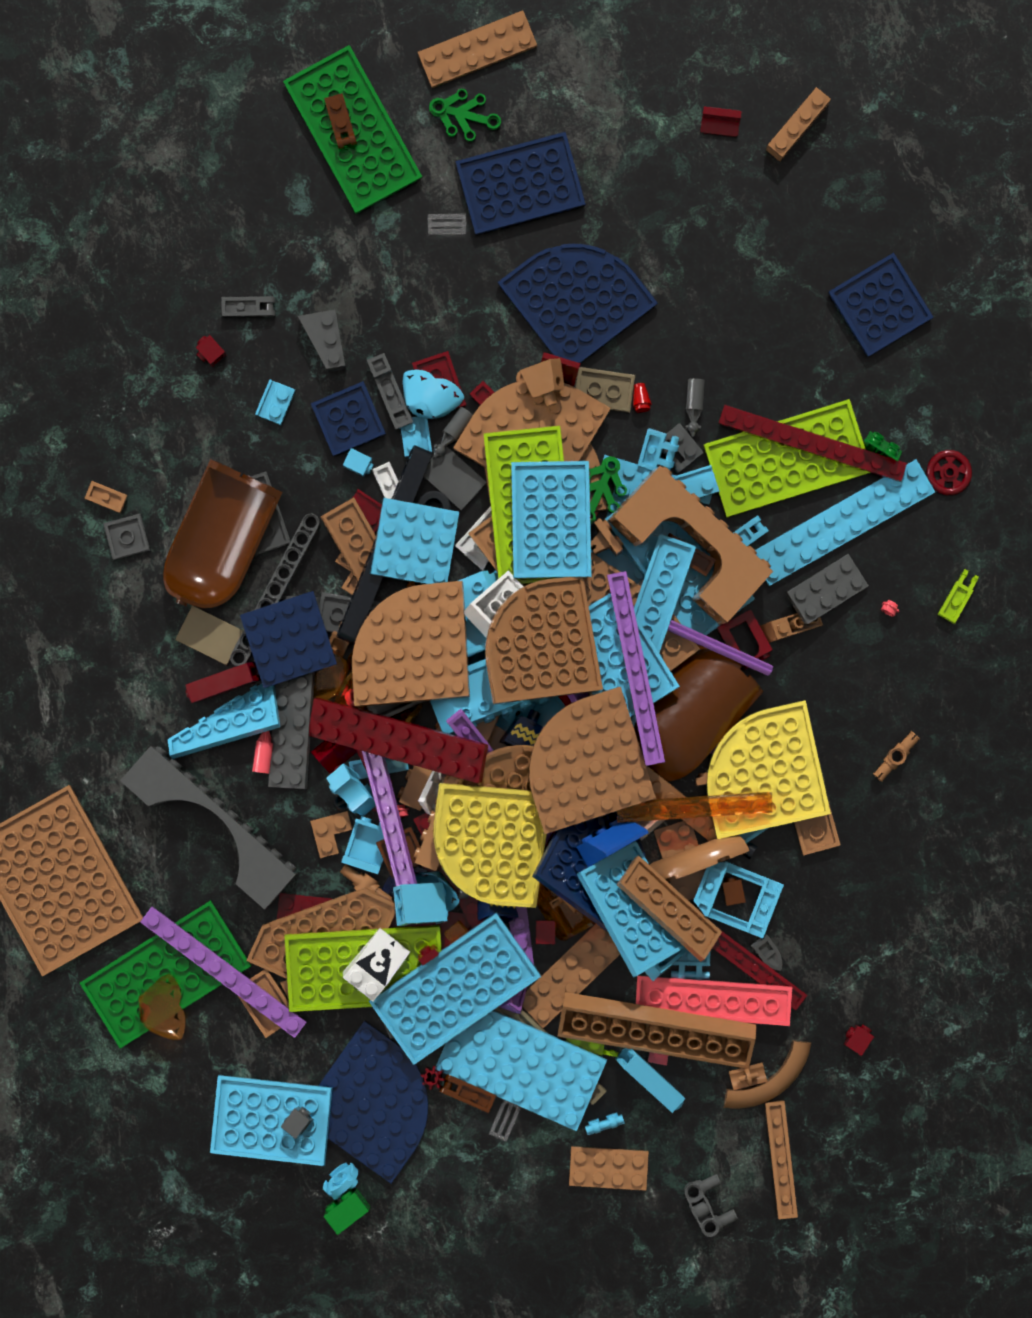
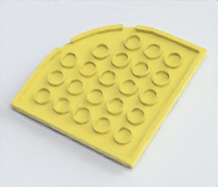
M805 700L753 713L735 724L718 743L711 758L707 775V794L717 839L831 814Z
M439 783L433 837L438 860L448 878L463 892L479 901L494 905L536 908L540 882L532 876L544 854L546 834H544L531 791Z

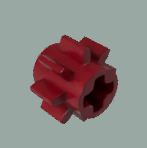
M433 1066L432 1071L426 1067V1074L421 1075L425 1081L422 1085L428 1084L429 1090H433L434 1085L437 1088H441L440 1082L446 1081L445 1078H442L444 1071H437V1066ZM436 1074L435 1081H430L432 1075Z

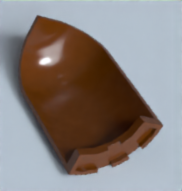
M210 459L170 547L164 565V586L170 595L177 598V603L184 606L191 604L199 608H213L225 603L237 592L283 492L263 484L246 474H243L241 477L240 472Z
M698 644L697 646L700 649L671 672L680 687L653 703L665 762L649 765V767L667 782L680 779L695 770L721 741L723 736L764 692L751 675L746 676L740 670L742 666L738 662ZM636 721L634 725V730L643 755L642 745Z

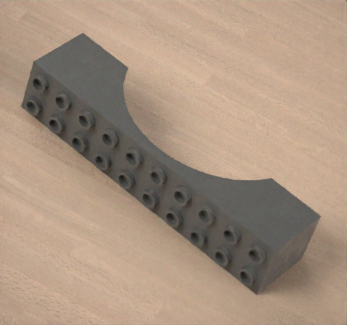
M150 746L120 781L147 806L154 807L168 801L184 800L197 803L215 813L229 828L237 845L239 872L236 885L264 910L268 909L298 875L296 872L297 868L290 861L284 862L281 859L283 855L275 848L271 850L266 846L268 842L262 836L256 837L252 833L254 829L247 823L242 824L239 822L238 819L240 817L232 810L227 811L224 808L225 804L218 797L212 798L209 795L211 791L204 785H198L195 782L197 779L190 772L184 773L181 770L183 766L175 759L170 760L167 758L168 753L160 746Z

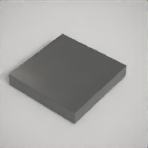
M141 514L103 523L113 561L151 551Z

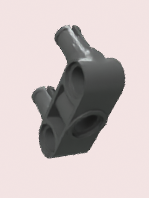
M717 1174L703 1181L689 1182L684 1187V1194L696 1222H698L704 1235L708 1237L715 1236L724 1226L738 1220L734 1209L720 1216H714V1212L705 1194H707V1191L721 1185ZM689 1188H698L697 1195H688ZM708 1222L715 1224L713 1231L708 1232L704 1229Z

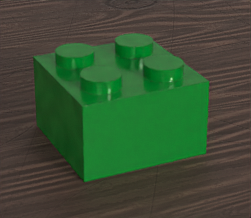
M357 1188L353 1191L348 1189L342 1194L339 1202L334 1200L325 1209L326 1212L323 1217L337 1235L366 1214L371 1207Z

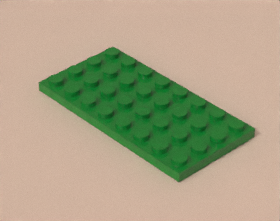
M350 45L283 81L355 214L423 178ZM343 93L357 145L351 146L350 144L342 149H338L324 98ZM348 133L341 134L342 139L349 137Z
M211 900L175 922L238 971L243 972L252 966L250 962L246 961V955ZM156 934L80 982V985L119 1048H122L216 989L222 983Z

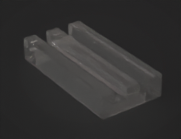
M466 213L428 214V234H466ZM432 219H462V222H432ZM462 226L459 229H432V227Z
M503 1099L489 1134L507 1142L521 1107ZM506 1104H509L498 1133H496L494 1130ZM515 1107L516 1110L514 1112V1115L511 1119L505 1136L501 1135V1133L504 1129V1126L507 1122V1119L510 1115L512 1108Z

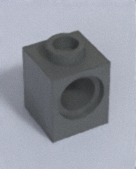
M296 1107L281 1125V1128L297 1139L312 1122L311 1113L304 1107Z

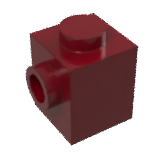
M211 335L208 337L203 336L197 342L196 349L199 352L196 355L203 363L207 360L212 367L227 355Z
M863 1024L861 1027L855 1025V1027L851 1026L845 1035L848 1038L844 1045L862 1056L874 1038L870 1034L872 1030Z

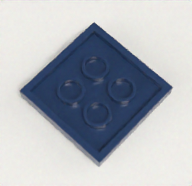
M364 381L311 403L333 457L386 435Z

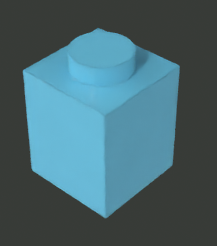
M351 448L343 463V467L365 477L366 473L370 474L374 464L371 463V457Z

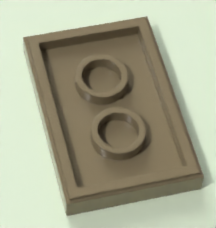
M580 367L576 388L610 407V411L630 413L635 375Z
M192 606L175 640L228 665L231 653L243 630Z

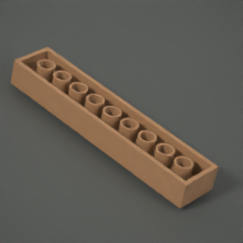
M565 992L557 1037L749 1069L756 1039V1024Z

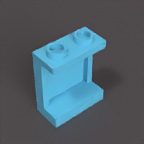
M361 816L360 819L356 818L341 863L379 874L383 857L376 842L384 839L380 822L379 825L372 824V819Z
M443 883L403 884L393 887L397 926L420 923L440 924L447 921L448 909L445 903L446 890Z

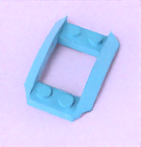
M720 862L706 868L694 902L704 916L764 938L784 884L731 863ZM726 872L762 886L749 922L712 908Z

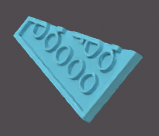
M262 684L254 685L246 694L238 695L214 710V713L209 717L205 718L204 716L198 720L199 723L193 727H187L169 738L170 757L175 759L280 728L275 686L263 688Z

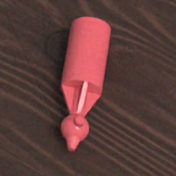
M269 731L261 733L256 741L252 772L270 773L273 743H271Z

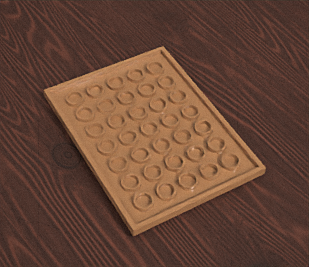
M71 785L0 823V901L42 976L134 926L143 919V915Z

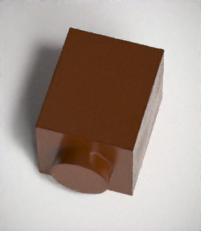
M736 876L725 878V882L721 884L725 905L745 903L741 879L737 880Z

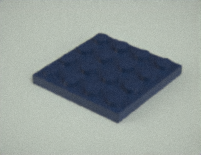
M894 253L828 292L867 357L933 319V315Z
M314 591L240 615L263 688L337 665Z

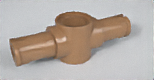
M910 731L901 743H898L893 749L889 750L883 760V764L873 773L875 777L879 776L878 780L883 782L892 770H895L900 764L905 762L910 749L920 740L918 736L914 737V732ZM894 751H898L901 754L899 762H895L892 759Z
M345 864L340 871L342 875L353 882L355 890L366 888L388 899H393L380 889L379 882L367 873H359L348 864Z

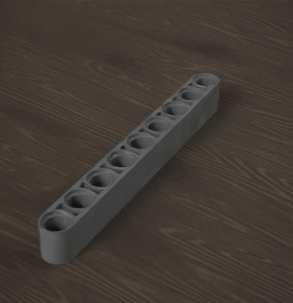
M307 514L302 519L255 610L262 608V605L266 602L271 603V605L281 602L282 596L287 591L320 529L321 522L315 514ZM310 518L317 520V524L313 528L307 527L306 524ZM301 535L308 537V541L304 545L298 544L297 541ZM292 552L299 554L295 562L289 560V554ZM282 569L290 571L288 578L283 579L280 577ZM277 585L281 588V591L278 595L274 596L271 594V588ZM243 630L230 656V660L235 666L248 663L252 656L250 646L244 645V639L247 637L245 630ZM243 653L244 661L239 664L236 663V654Z

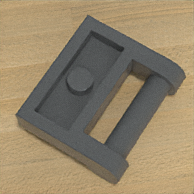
M680 423L666 433L665 441L671 442L672 436L679 437L678 453L685 461L680 463L674 456L673 467L677 474L704 453ZM663 449L662 453L666 457L668 450Z

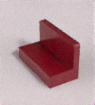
M704 106L700 132L738 137L742 111Z
M324 740L311 753L331 774L336 766L345 763L357 751H354L353 748Z

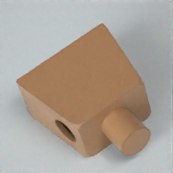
M560 358L549 359L521 370L533 398L544 397L546 407L557 404L555 393L564 390Z

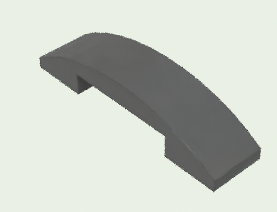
M385 353L368 359V365L395 429L397 430L412 424L413 420Z

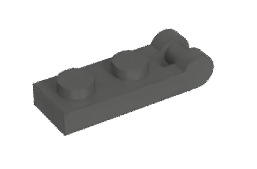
M273 296L221 297L222 317L276 316V311L274 310L275 297ZM260 303L266 304V310H260Z

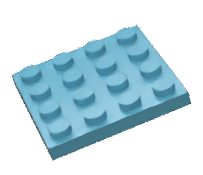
M383 498L370 574L421 584L448 582L459 512Z

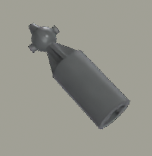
M688 379L686 411L691 422L686 425V429L690 431L691 437H694L696 432L701 429L697 421L703 411L705 380Z
M463 407L458 409L442 431L444 434L441 444L434 445L433 458L441 455L444 456L445 447L459 439L472 418V413Z

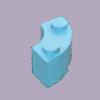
M342 764L327 777L330 784L329 788L334 794H338L345 800L352 813L365 816L376 806L372 789L368 784L364 786L356 778L359 775L353 769Z

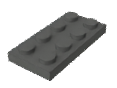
M849 554L785 594L806 626L869 585Z

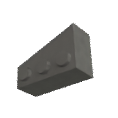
M336 310L298 316L327 372L346 369Z

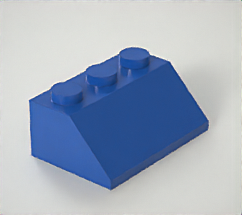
M628 818L622 822L617 819L609 824L611 828L606 829V827H603L595 832L597 836L593 837L591 834L582 839L583 844L577 846V849L587 867H590L648 834V830Z

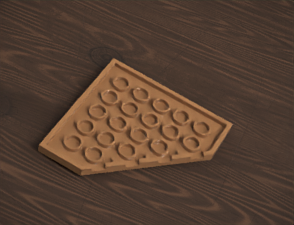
M362 888L263 924L246 961L287 979L285 934L389 928L396 913L395 901Z

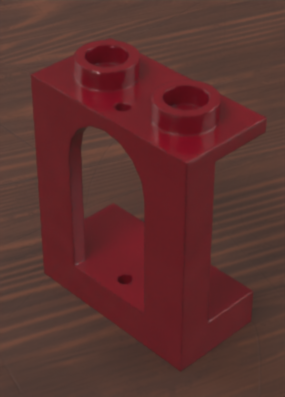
M751 610L716 628L726 645L740 651L730 630L747 622L759 645V652L754 657L761 661L770 657L769 653L772 652V648ZM739 663V664L742 666L741 668H742L743 670H746V669L750 668V667H747V666H745V665Z

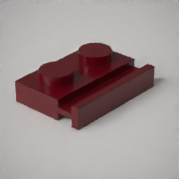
M358 489L352 498H355L372 530L376 533L382 504Z

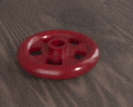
M944 450L931 458L926 474L935 491L943 495H956L968 487L972 478V468L968 459L960 452ZM945 458L948 463L941 467L938 462ZM955 459L962 464L959 468L952 463ZM947 469H951L953 471L952 476L947 475ZM940 471L941 479L939 480L935 479L934 472ZM959 472L964 474L962 482L957 480ZM945 481L953 482V487H944Z

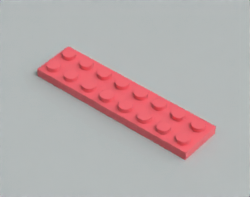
M637 976L636 1004L745 1023L790 1026L792 986L658 977L652 981L649 976Z

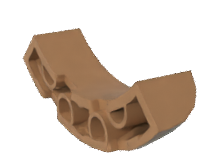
M740 835L721 839L716 838L655 861L650 866L669 882L750 850Z
M792 1040L789 1053L783 1065L767 1079V1082L737 1090L726 1088L723 1108L740 1109L764 1104L783 1093L801 1073L807 1061L811 1043Z

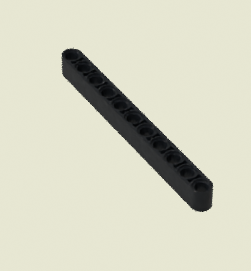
M416 445L412 447L391 499L413 503L431 459L432 452ZM376 538L336 638L355 645L359 630L367 618L383 576L370 574Z

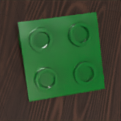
M870 431L867 438L863 441L865 448L871 452L877 448L874 453L881 450L880 455L885 453L884 456L893 458L896 461L901 456L902 451L899 450L900 447L893 442L885 441L884 437L878 432L873 433Z

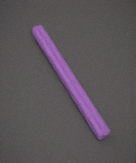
M673 620L670 621L667 631L767 676L772 673V665Z

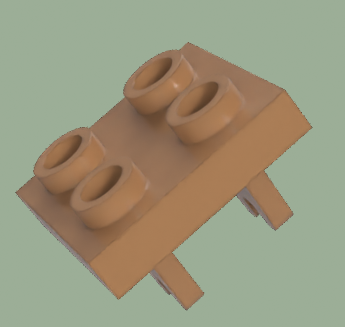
M599 518L593 525L598 532L591 541V548L595 547L593 554L596 555L610 548L617 557L622 553V545L624 544L617 535L615 537L612 535V527L609 523Z

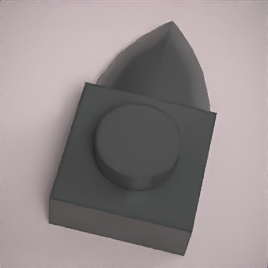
M767 934L764 935V938H759L751 945L760 960L772 969L782 970L781 954Z

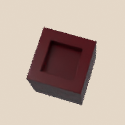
M536 920V944H555V921Z

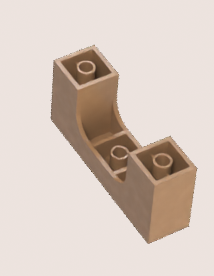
M659 466L652 470L607 521L635 547L642 544L662 521H671L678 524L712 558L716 559L712 576L694 595L692 600L719 625L728 623L773 572L770 569L771 565L766 560H761L756 556L757 552L751 546L747 547L737 533H732L728 529L729 526L723 520H718L714 516L715 513L708 506L704 507L697 495L694 493L690 494L683 482L680 480L676 481L671 476L672 472L668 468Z

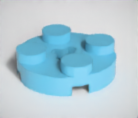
M347 1163L341 1164L330 1173L332 1178L329 1182L325 1180L323 1190L334 1200L340 1198L342 1193L357 1185L358 1169L352 1163L350 1165Z

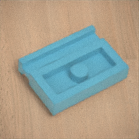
M270 379L255 415L282 425L296 390Z
M418 416L411 417L413 423L401 428L405 457L409 456L414 445L432 452L428 419Z
M711 465L674 476L676 481L680 480L686 485V490L690 494L694 493L699 498L719 492Z

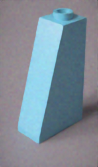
M624 1048L618 1054V1057H615L617 1062L672 1113L683 1105L684 1096L634 1049Z

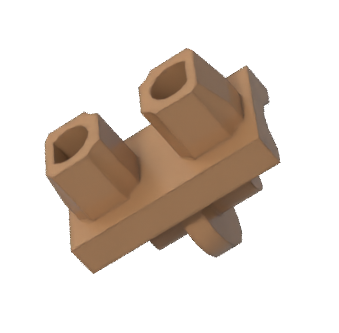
M762 1062L749 1065V1069L738 1068L729 1071L733 1090L767 1082Z

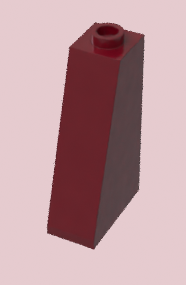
M245 663L186 684V696L191 703H195L260 682L261 679L256 663Z

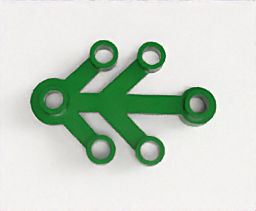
M463 88L445 100L442 98L433 99L430 102L429 110L433 116L441 118L449 137H455L458 130L455 125H452L447 114L455 116L467 142H473L476 139V133L471 130L465 119L485 124L490 130H497L501 126V118L497 114L483 116L469 112L470 109L476 106H483L486 103L484 94H477L474 99L458 108L451 107L450 105L458 100L465 101L467 99L468 93ZM464 92L466 95L465 97L461 98L459 97V93ZM482 97L484 101L482 103L477 102V98ZM441 105L442 110L437 111L435 107ZM495 120L497 124L492 126L490 121ZM454 128L456 131L454 134H450L448 130ZM472 133L474 137L472 139H468L467 134Z
M606 457L600 466L589 469V479L592 476L603 473L600 480L589 484L590 492L596 490L590 502V515L592 516L590 525L596 520L594 512L602 494L608 505L607 510L609 513L615 512L611 510L610 505H615L616 510L620 507L614 501L608 486L610 477L615 486L616 496L623 497L627 493V488L625 485H622L618 475L620 462L615 457ZM608 463H613L614 468H609ZM618 488H622L624 493L620 494Z

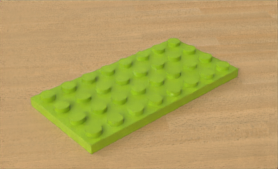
M850 399L777 421L865 449ZM745 432L703 445L719 488L718 493L726 518L870 473Z
M560 426L484 433L498 579L507 571L514 576L511 462L564 461ZM527 578L517 580L521 583V585H525L541 580L555 578Z
M440 925L382 929L410 951L382 991L421 965L418 955L422 948L427 945L431 947L435 944L439 952L441 951ZM378 929L285 934L289 1012L372 1007L369 1003L370 999L343 978V971Z

